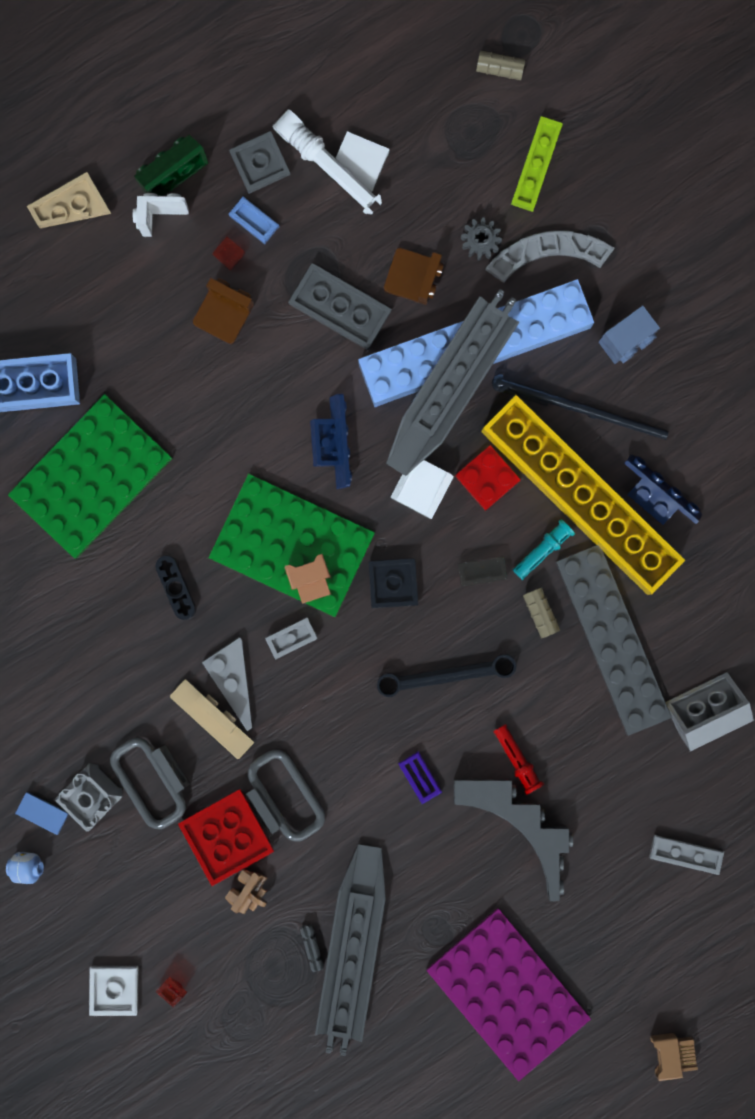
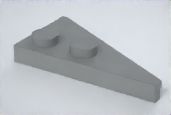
M238 638L202 663L248 731L252 728V716L249 704L243 641L241 638Z

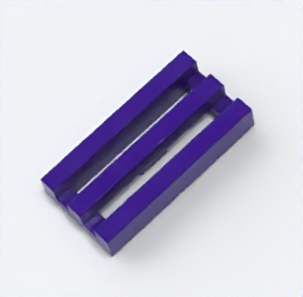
M418 751L398 763L421 804L442 793ZM417 758L436 791H430L413 762L414 759ZM406 764H410L427 796H422L405 767Z

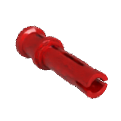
M505 724L494 730L493 732L515 768L514 775L519 777L525 787V794L527 795L543 786V781H539L533 770V764L526 761L507 725Z

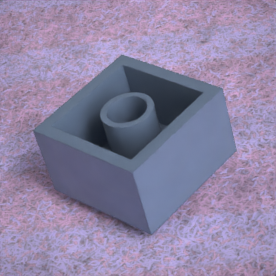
M642 306L607 331L598 343L614 364L620 360L622 363H625L638 351V347L643 350L657 338L655 333L660 327L645 307Z

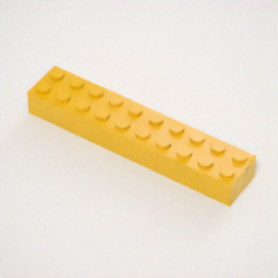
M517 395L482 429L481 432L647 595L653 594L685 561Z

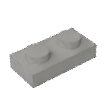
M305 618L265 639L276 660L318 638L308 618Z

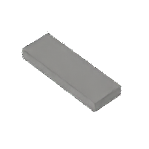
M654 835L649 858L719 875L724 851Z

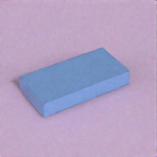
M242 197L229 213L233 220L264 244L279 228V224L245 197Z
M26 792L15 813L56 835L60 833L69 815L65 810L30 792Z

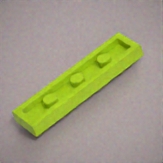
M540 117L511 205L533 212L563 123Z

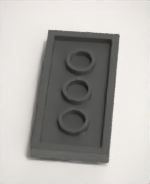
M313 263L288 302L289 305L366 350L370 349L392 312V309Z

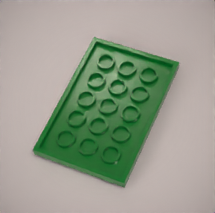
M104 394L20 481L8 496L74 559H77L173 458Z
M248 474L209 558L301 601L298 589L292 590L285 566L291 565L297 568L314 562L318 555L323 554L330 574V578H327L326 582L331 595L306 602V604L336 617L375 533Z

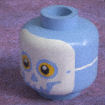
M17 852L6 864V873L14 883L33 884L44 871V865L40 857L35 853Z

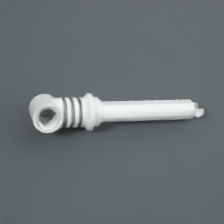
M288 109L272 126L286 142L291 143L292 146L299 150L303 160L316 162L365 208L363 210L365 214H373L369 207L375 200L380 205L382 204L381 196L379 194L375 196L324 148L323 138L314 135L291 110Z

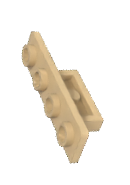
M186 679L170 695L173 701L237 759H240L254 744L234 724L236 719L228 711L224 713L216 708L219 704L209 694L205 698Z

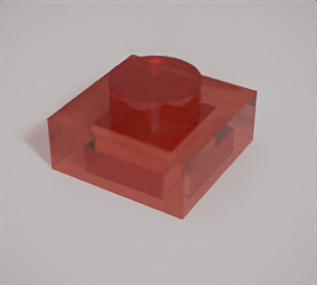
M226 237L212 255L226 268L231 270L245 255V251L230 238Z
M169 976L156 990V993L174 1007L186 995L187 991L183 989L178 981Z

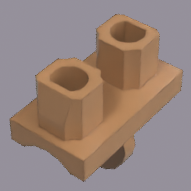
M243 869L238 876V881L245 885L244 889L240 892L236 888H232L225 897L232 905L231 910L235 913L245 914L248 908L254 911L258 905L265 907L267 901L263 899L266 890L262 886L267 877L263 874Z

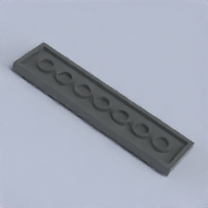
M596 545L557 561L556 565L626 735L629 736L670 719L671 715L602 549Z

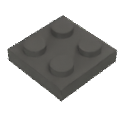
M271 131L229 150L249 194L290 175V171Z

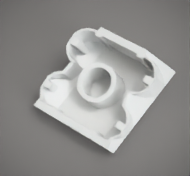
M423 460L407 476L402 474L390 498L432 519L454 476Z

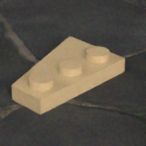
M87 172L27 206L39 228L111 214Z

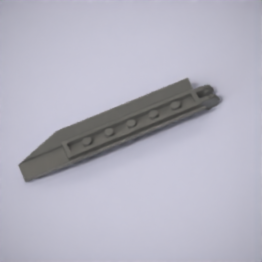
M502 289L498 290L491 303H488L479 296L402 417L386 464L403 475L407 476L443 443L518 326L519 321L508 316L517 300L512 296L507 301L503 311L495 307L504 295Z
M358 844L338 892L315 1031L317 1035H328L326 1053H331L333 1050L334 1036L343 1038L340 1047V1055L346 1056L348 1039L352 1038L359 1042L363 1040L386 899L382 848Z

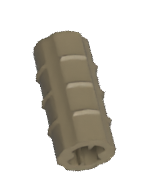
M480 51L476 72L521 80L525 59Z
M542 587L524 594L526 607H528L540 637L544 638L559 632L557 619L553 615L552 608H550Z

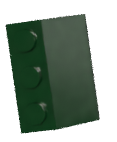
M188 135L185 138L180 137L177 139L173 147L168 151L164 150L157 154L155 160L149 165L141 166L136 171L137 174L134 175V178L145 193H154L158 197H164L206 166L208 160L203 147L191 135Z

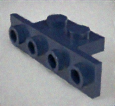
M337 394L329 398L331 419L310 420L313 466H335L336 489L350 487L352 473L349 469L350 449L347 446L348 425L345 421L347 406L344 395Z
M633 454L628 457L624 464L641 477V480L628 493L631 499L662 525L678 509L695 524L699 522L702 513L694 502H688L682 497L683 495L679 489L669 486L665 482L664 477L660 473L649 469L641 457H635Z

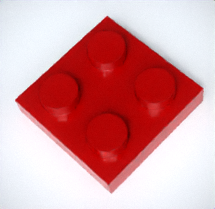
M491 445L455 475L458 481L485 511L521 481Z

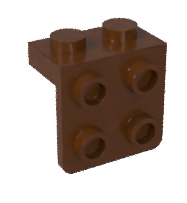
M398 248L395 251L384 291L427 305L428 299H433L436 292L435 278L436 276H441L444 263H441L442 255L433 252L430 258Z
M210 278L206 285L208 293L193 319V324L195 327L228 344H233L254 307L253 301L250 299L251 295L241 289L235 291L229 288L230 284L220 278L217 281Z

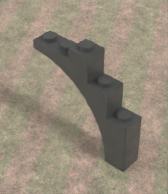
M454 779L455 805L473 806L492 812L507 820L527 838L541 862L546 878L548 899L550 901H560V895L564 894L563 880H560V871L564 869L563 856H559V853H569V847H573V833L569 832L566 826H540V823H544L545 813L544 809L540 808L539 803H512V799H516V785H512L510 779Z

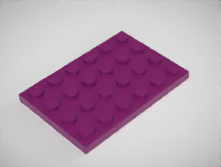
M499 908L494 910L426 969L518 1081L591 1020Z

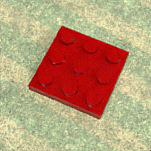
M241 788L178 823L211 886L275 851Z

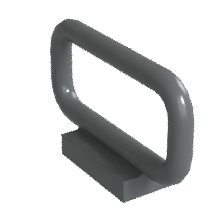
M132 738L112 752L110 757L112 770L149 827L163 829L183 816L186 810V802L180 791L190 785L166 745L154 751L147 740ZM135 747H140L144 751L176 802V810L161 820H157L152 816L120 765V757Z
M272 749L250 764L248 778L253 789L247 792L246 795L271 834L280 829L287 839L300 842L323 827L325 812L286 752L280 749ZM272 759H280L316 815V820L300 832H294L290 828L257 776L258 769Z

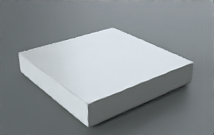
M347 132L336 160L372 192L390 149Z
M91 966L89 1016L137 1015L138 966Z

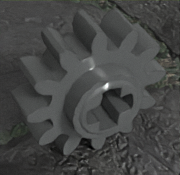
M485 218L481 219L480 224H477V221L472 219V228L465 225L464 231L467 234L461 235V240L467 241L462 245V249H470L469 257L476 253L478 261L481 260L482 254H485L486 258L490 259V251L497 253L499 250L497 245L502 242V238L496 237L501 230L499 228L493 230L494 221L487 225L485 224ZM480 235L484 236L483 243L478 242Z

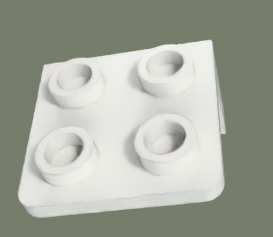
M145 193L144 196H137V208L133 209V222L136 223V228L140 230L143 237H152L153 214L187 215L189 214V208L185 198L179 194H167V197H158L154 193Z

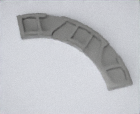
M573 231L542 232L525 237L504 249L486 267V271L505 283L523 265L539 258L556 255L577 257L601 268L614 250V247L593 236L573 233Z

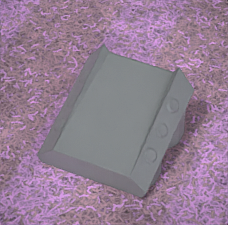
M89 763L60 792L55 801L85 831L89 832L123 797L122 788H118L99 769V765Z

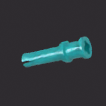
M562 519L558 521L559 524L549 534L546 533L544 535V540L512 569L521 580H524L554 550H559L561 548L560 545L567 538L575 535V532Z

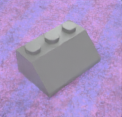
M724 673L665 702L679 735L690 751L754 721L749 701L728 673Z

